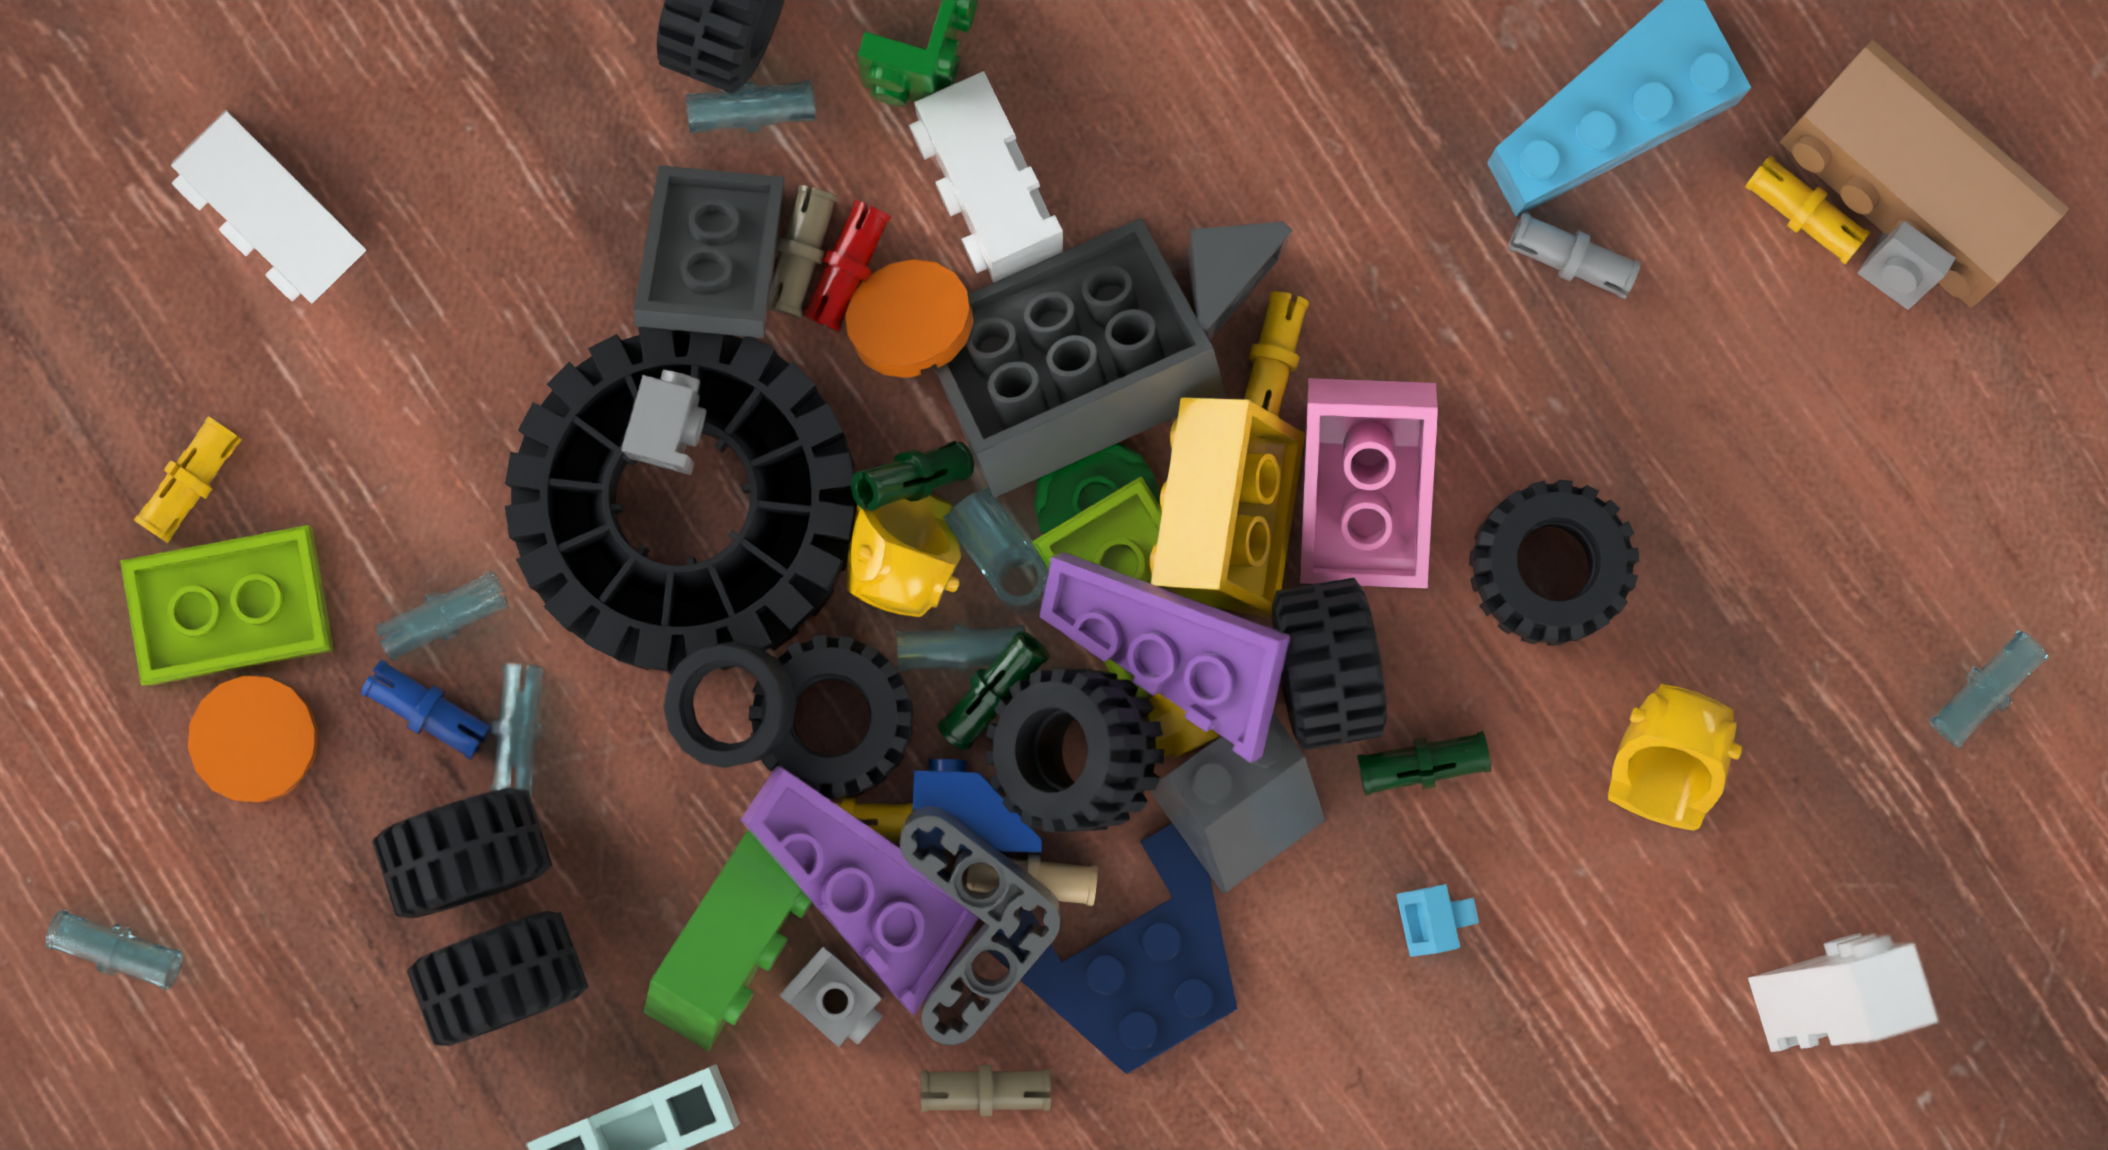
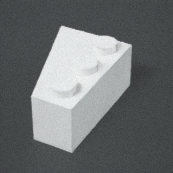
M980 72L914 102L919 121L910 124V130L924 160L935 155L945 178L936 181L935 184L949 215L953 216L961 212L971 235L961 240L975 272L979 273L987 269L993 283L1063 253V230L1056 216H1050L1038 190L1040 187L1032 167L1027 166L1015 140V133L985 72Z
M227 110L216 118L171 163V166L180 174L172 182L173 186L199 211L207 203L227 220L219 228L220 232L245 256L255 248L271 263L273 267L265 274L266 277L292 302L302 294L312 304L366 251L365 247Z
M1861 933L1841 937L1824 943L1826 955L1748 978L1771 1052L1782 1051L1796 1045H1800L1801 1049L1811 1048L1819 1045V1038L1829 1036L1831 1046L1876 1041L1938 1022L1915 945L1911 943H1893L1890 934L1876 937V934L1862 936Z

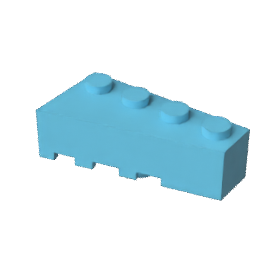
M1663 0L1501 142L1493 151L1487 164L1517 218L1524 212L1527 213L1737 105L1751 89V86L1704 0Z

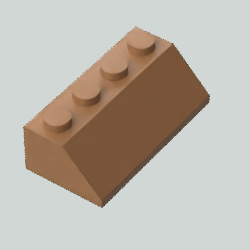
M1873 39L1779 142L1793 154V157L1801 167L1819 176L1841 195L1842 200L1851 210L1863 214L1883 233L1889 235L1901 222L1906 221L1953 255L1956 259L1946 276L1939 281V284L1947 293L1960 298L1970 308L1974 307L1998 286L2070 209Z

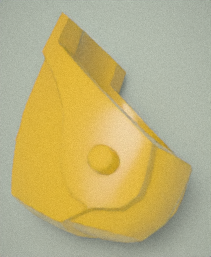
M933 493L919 501L910 502L902 499L880 506L873 511L863 510L857 504L847 555V591L861 601L878 609L914 617H922L931 607L936 608L945 590L952 593L957 591L960 584L959 579L952 575L961 559V552L956 535L948 523L952 505L946 499Z
M1660 684L1654 693H1651L1645 699L1640 708L1635 707L1630 715L1631 723L1622 738L1614 761L1608 800L1648 820L1696 831L1700 828L1706 813L1723 794L1731 758L1739 759L1742 752V745L1734 743L1737 723L1734 722V710L1698 692Z

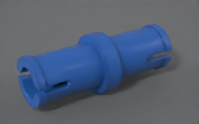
M381 659L373 669V672H375L374 678L369 675L360 694L373 699L409 721L407 728L413 732L420 734L424 730L464 754L467 759L472 760L479 750V743H484L492 725L488 722L484 723L444 698L445 691L436 685L428 689L390 666L387 661Z

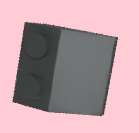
M1272 713L1261 758L1250 763L1232 750L1234 747L1233 743L1221 736L1158 782L1156 790H1149L1223 894L1325 821L1306 758L1274 713Z

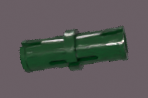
M957 441L948 442L944 446L925 452H920L916 449L907 450L896 455L891 463L856 472L851 480L852 495L861 509H868L869 511L902 499L910 502L919 501L930 496L935 488L970 478L974 471L973 456L963 442L957 443Z
M1018 631L1013 636V640L987 670L980 668L969 679L971 688L946 717L937 723L940 733L955 747L964 751L969 750L974 745L973 742L998 715L994 710L1000 699H1013L1009 688L1019 680H1029L1030 674L1036 672L1043 663L1047 662L1050 656L1046 648L1029 633Z
M1483 731L1473 735L1427 743L1426 737L1413 739V746L1368 755H1357L1365 796L1371 795L1374 792L1421 784L1423 790L1435 788V781L1479 772H1491L1489 750Z

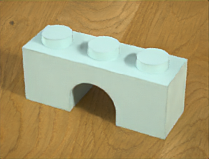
M715 1064L526 1144L529 1150H684L734 1129L740 1125V1121L718 1066Z

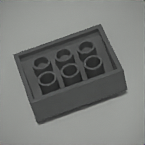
M1142 218L968 294L974 320L968 341L952 361L940 368H937L936 364L932 366L993 498L1178 416L1181 398L1217 399L1226 395L1214 349L1204 330L1198 326L1193 310Z

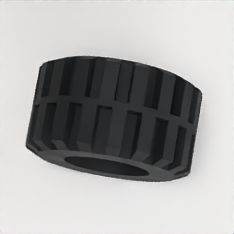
M665 0L657 32L659 65L726 92L735 93L752 77L761 62L776 28L785 0Z
M1560 479L1553 484H1546L1545 480L1532 483L1527 488L1521 491L1518 489L1505 498L1488 514V518L1479 527L1474 537L1476 539L1475 547L1470 551L1469 565L1473 566L1474 576L1470 579L1473 592H1479L1483 601L1479 606L1486 616L1492 614L1500 622L1497 627L1506 634L1513 632L1521 636V641L1530 644L1543 642L1547 643L1548 646L1578 641L1609 624V621L1619 614L1628 603L1625 599L1628 593L1635 588L1638 575L1633 574L1634 564L1639 562L1638 547L1632 548L1629 538L1635 533L1629 521L1623 524L1616 515L1621 509L1611 499L1606 503L1597 497L1599 491L1588 485L1581 489L1572 486L1573 481ZM1541 527H1556L1570 533L1580 542L1588 559V577L1584 587L1576 595L1565 600L1552 601L1535 594L1524 583L1518 569L1517 554L1521 542L1530 532Z
M1347 578L1276 591L1272 603L1273 630L1290 636L1281 675V683L1289 721L1298 743L1304 750L1382 737L1387 721L1384 677L1370 607L1361 586L1355 578Z
M827 635L813 636V640L804 643L797 641L786 647L788 651L779 658H776L791 678L796 705L802 694L818 682L824 680L845 681L855 686L868 703L870 710L868 731L861 743L853 750L841 755L826 756L813 752L804 745L796 732L793 718L792 727L781 745L761 760L769 771L773 772L775 767L779 766L827 799H838L847 796L854 797L884 782L888 778V774L895 767L898 768L905 757L903 754L908 743L911 742L913 733L912 716L914 714L912 701L908 694V688L899 672L890 661L872 646L860 643L854 638L841 635L840 638L828 637ZM758 680L752 691L755 693L753 705H749L748 720L752 722L753 733H750L751 736L758 731L763 723L767 708L765 692Z
M1058 668L1031 673L1030 680H1019L1010 687L1013 699H1000L994 710L1000 716L998 723H989L986 737L994 739L993 751H985L986 765H994L996 775L990 778L994 791H1005L1007 794L1002 802L1010 813H1022L1021 822L1030 827H1043V831L1048 832L1107 830L1108 826H1120L1129 821V812H1140L1149 802L1143 794L1144 791L1156 790L1160 780V776L1153 773L1155 763H1164V749H1156L1155 737L1162 736L1163 732L1160 721H1150L1148 715L1154 710L1153 705L1147 697H1135L1139 687L1130 680L1117 679V674L1109 671ZM1075 718L1085 733L1088 747L1086 765L1076 782L1068 774L1062 755L1064 735L1068 726Z
M506 788L483 793L417 814L385 828L372 840L395 916L412 919L435 914L504 892L539 878L553 865L529 791L517 788Z
M549 911L503 924L420 957L407 970L432 1043L439 1046H452L542 1013L578 998L588 988V983L562 913Z

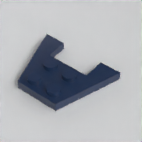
M1173 823L1140 842L1172 898L1062 962L1050 944L1020 979L1125 1074L1130 1073L1237 1010L1210 875ZM1024 909L1020 911L1019 927L1010 937L1021 953L1026 950L1019 947L1020 935L1032 923L1041 926L1032 910ZM1002 929L997 931V933L1006 936ZM987 950L1009 970V961L1003 953L997 950Z

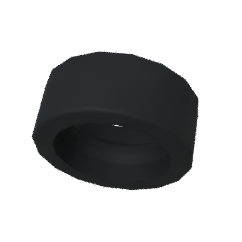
M729 642L699 648L682 660L667 682L663 707L668 730L682 751L702 764L728 768L760 761L777 749L792 727L796 700L791 678L778 659L758 646ZM724 666L743 668L754 675L763 687L767 701L765 719L758 731L745 741L732 744L717 741L706 734L696 720L693 706L695 690L703 677L715 668Z

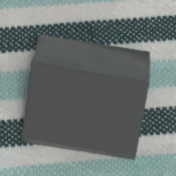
M1283 221L1191 229L1187 248L1191 306L1197 318L1198 326L1204 330L1209 341H1211L1285 253L1292 229Z

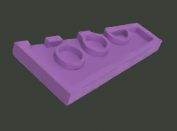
M1065 552L1051 558L1039 615L1040 618L1105 662L1111 659L1135 676L1133 679L1134 683L1152 695L1160 693L1185 710L1186 714L1184 717L1205 732L1212 729L1233 743L1234 747L1232 750L1250 763L1262 757L1290 641L1289 635Z
M776 766L740 821L902 1006L915 1015L979 917L913 868L905 860L899 847L785 769Z

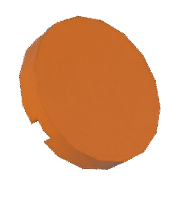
M916 259L891 263L872 273L867 282L863 281L851 296L845 314L849 340L862 362L882 375L902 378L922 375L921 369L929 368L936 364L937 368H940L952 361L967 343L974 323L967 289L955 272L937 262Z
M241 676L219 684L200 701L189 723L188 751L195 772L212 791L233 801L265 803L288 795L300 784L299 782L305 777L307 771L311 769L318 754L319 729L312 708L293 688L270 677Z

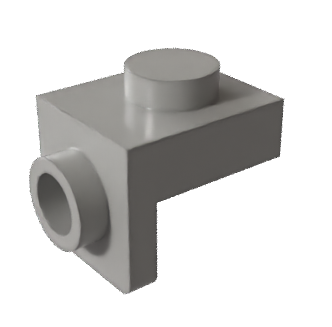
M1903 221L1889 235L1883 232L1880 234L1857 274L1909 310L1946 276L1956 258L1906 221Z

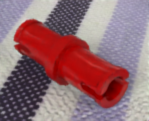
M854 200L852 204L853 208L833 251L827 249L825 251L822 262L826 264V267L807 308L802 313V316L822 326L826 325L827 328L837 332L842 327L841 323L846 314L851 296L858 288L860 281L867 282L872 273V270L867 266L887 223L892 218L887 213L873 206L869 208L867 204L858 200Z

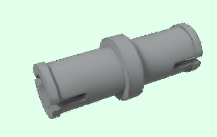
M1526 212L1521 215L1508 244L1509 251H1516L1558 269V277L1570 282L1573 277L1579 278L1616 294L1623 300L1627 297L1628 292H1630L1641 262L1638 260H1631L1590 242L1591 236L1585 232L1578 230L1573 235L1531 217Z

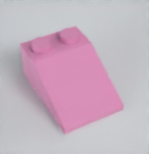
M1308 378L1300 583L1318 584L1355 578L1360 586L1428 588L1438 414L1436 383Z

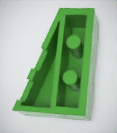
M749 830L743 836L652 977L643 1013L707 1052L710 1051L725 1024L729 1022L735 1025L754 995V991L749 989L748 986L759 968L761 967L768 972L779 957L788 941V938L780 933L791 915L795 914L802 919L812 904L811 900Z

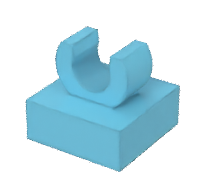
M1446 884L1396 894L1410 957L1460 948L1456 928L1479 923L1474 898L1450 902Z

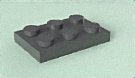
M658 165L634 305V326L764 338L784 199V177Z

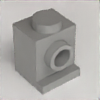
M668 370L662 371L660 380L643 375L621 451L630 459L691 475L694 462L688 455L684 454L686 444L696 447L706 416V409L697 407L700 399L697 395L700 380Z
M823 946L779 995L838 1047L848 1037L859 1045L883 1017L875 1007L884 996L828 946ZM833 988L841 989L848 998L846 1009L839 1014L829 1012L824 1005L825 994Z

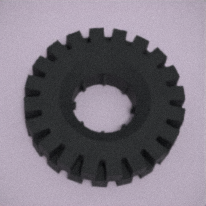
M638 327L639 335L621 340L616 334L588 348L592 355L577 367L568 362L547 383L552 391L541 406L534 402L532 403L518 429L524 435L519 452H510L505 484L511 488V505L505 506L509 538L516 542L520 554L516 561L529 587L536 591L544 601L545 605L543 607L566 630L574 633L584 643L613 657L617 661L645 670L655 669L673 674L679 663L699 648L721 643L739 642L758 646L764 651L769 648L773 651L800 633L797 628L810 615L816 617L833 594L832 586L840 570L845 572L847 566V555L857 506L851 490V480L854 475L853 467L855 465L846 437L829 403L825 402L818 392L816 385L793 362L789 364L777 355L774 348L752 337L745 336L742 339L725 334ZM663 370L681 373L700 380L697 391L700 399L697 407L706 409L701 434L717 439L718 442L715 447L722 453L727 447H730L743 462L749 479L748 483L741 484L743 493H750V505L746 521L739 534L732 530L728 535L733 539L732 543L716 556L697 563L693 556L687 557V565L684 566L661 564L646 558L650 550L643 544L635 551L625 538L617 518V514L624 513V506L621 503H616V491L620 476L627 463L633 467L637 463L636 460L628 458L621 449L643 375L660 380ZM733 666L720 667L723 671L734 668Z

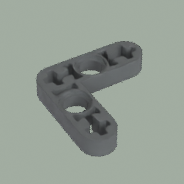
M926 806L916 809L907 816L902 826L900 849L903 857L913 868L985 922L943 972L923 1002L921 1021L925 1032L932 1040L940 1044L957 1045L964 1043L976 1033L1053 942L1060 929L1061 908L1058 899L1048 888L956 817L939 807ZM935 826L942 829L941 844L954 855H956L960 844L967 847L965 851L958 855L951 872L943 869L947 866L948 855L938 847L931 845L925 851L918 849L919 834L916 829L920 828L927 833ZM974 863H987L998 872L1000 881L990 892L975 893L969 890L963 882L962 874L964 870ZM1039 905L1044 908L1043 922L1045 925L1041 927L1038 924L1032 923L1024 930L1019 937V947L1026 951L1021 953L1010 939L1020 924L1018 908L1023 907L1025 910L1031 911ZM1002 929L1006 936L997 933V931ZM986 950H997L1003 953L1009 961V970L1004 976L995 980L980 977L972 965L973 960L979 953ZM961 977L972 991L963 1004L962 1018L964 1021L960 1022L958 1019L952 1018L944 1024L939 1021L940 1007L938 1004L942 1003L944 1006L950 1007L963 994L964 983L956 979ZM978 995H980V996H982V997H985V999H984V1000H980V998L978 997Z

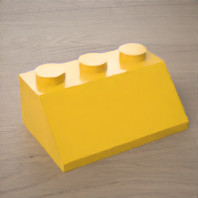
M1181 398L1178 417L1173 422L1170 431L1172 455L1168 479L1163 484L1160 493L1162 516L1158 541L1150 555L1151 585L1208 606L1272 618V603L1275 593L1282 589L1305 433L1250 400Z

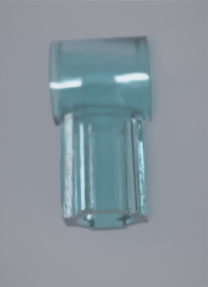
M988 486L972 493L956 504L943 517V520L994 590L999 601L1008 609L1016 612H1030L1039 608L1042 605L1048 571L1043 560L1034 552L997 498H993ZM1018 565L1033 567L1038 573L1036 587L1024 596L1011 595L1004 589L1006 573Z

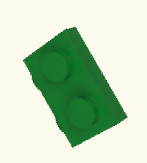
M942 0L927 50L864 32L857 59L862 85L871 89L870 96L890 105L904 107L907 104V100L916 102L953 85L961 56L957 55L959 40H956L958 31L970 32L979 0Z

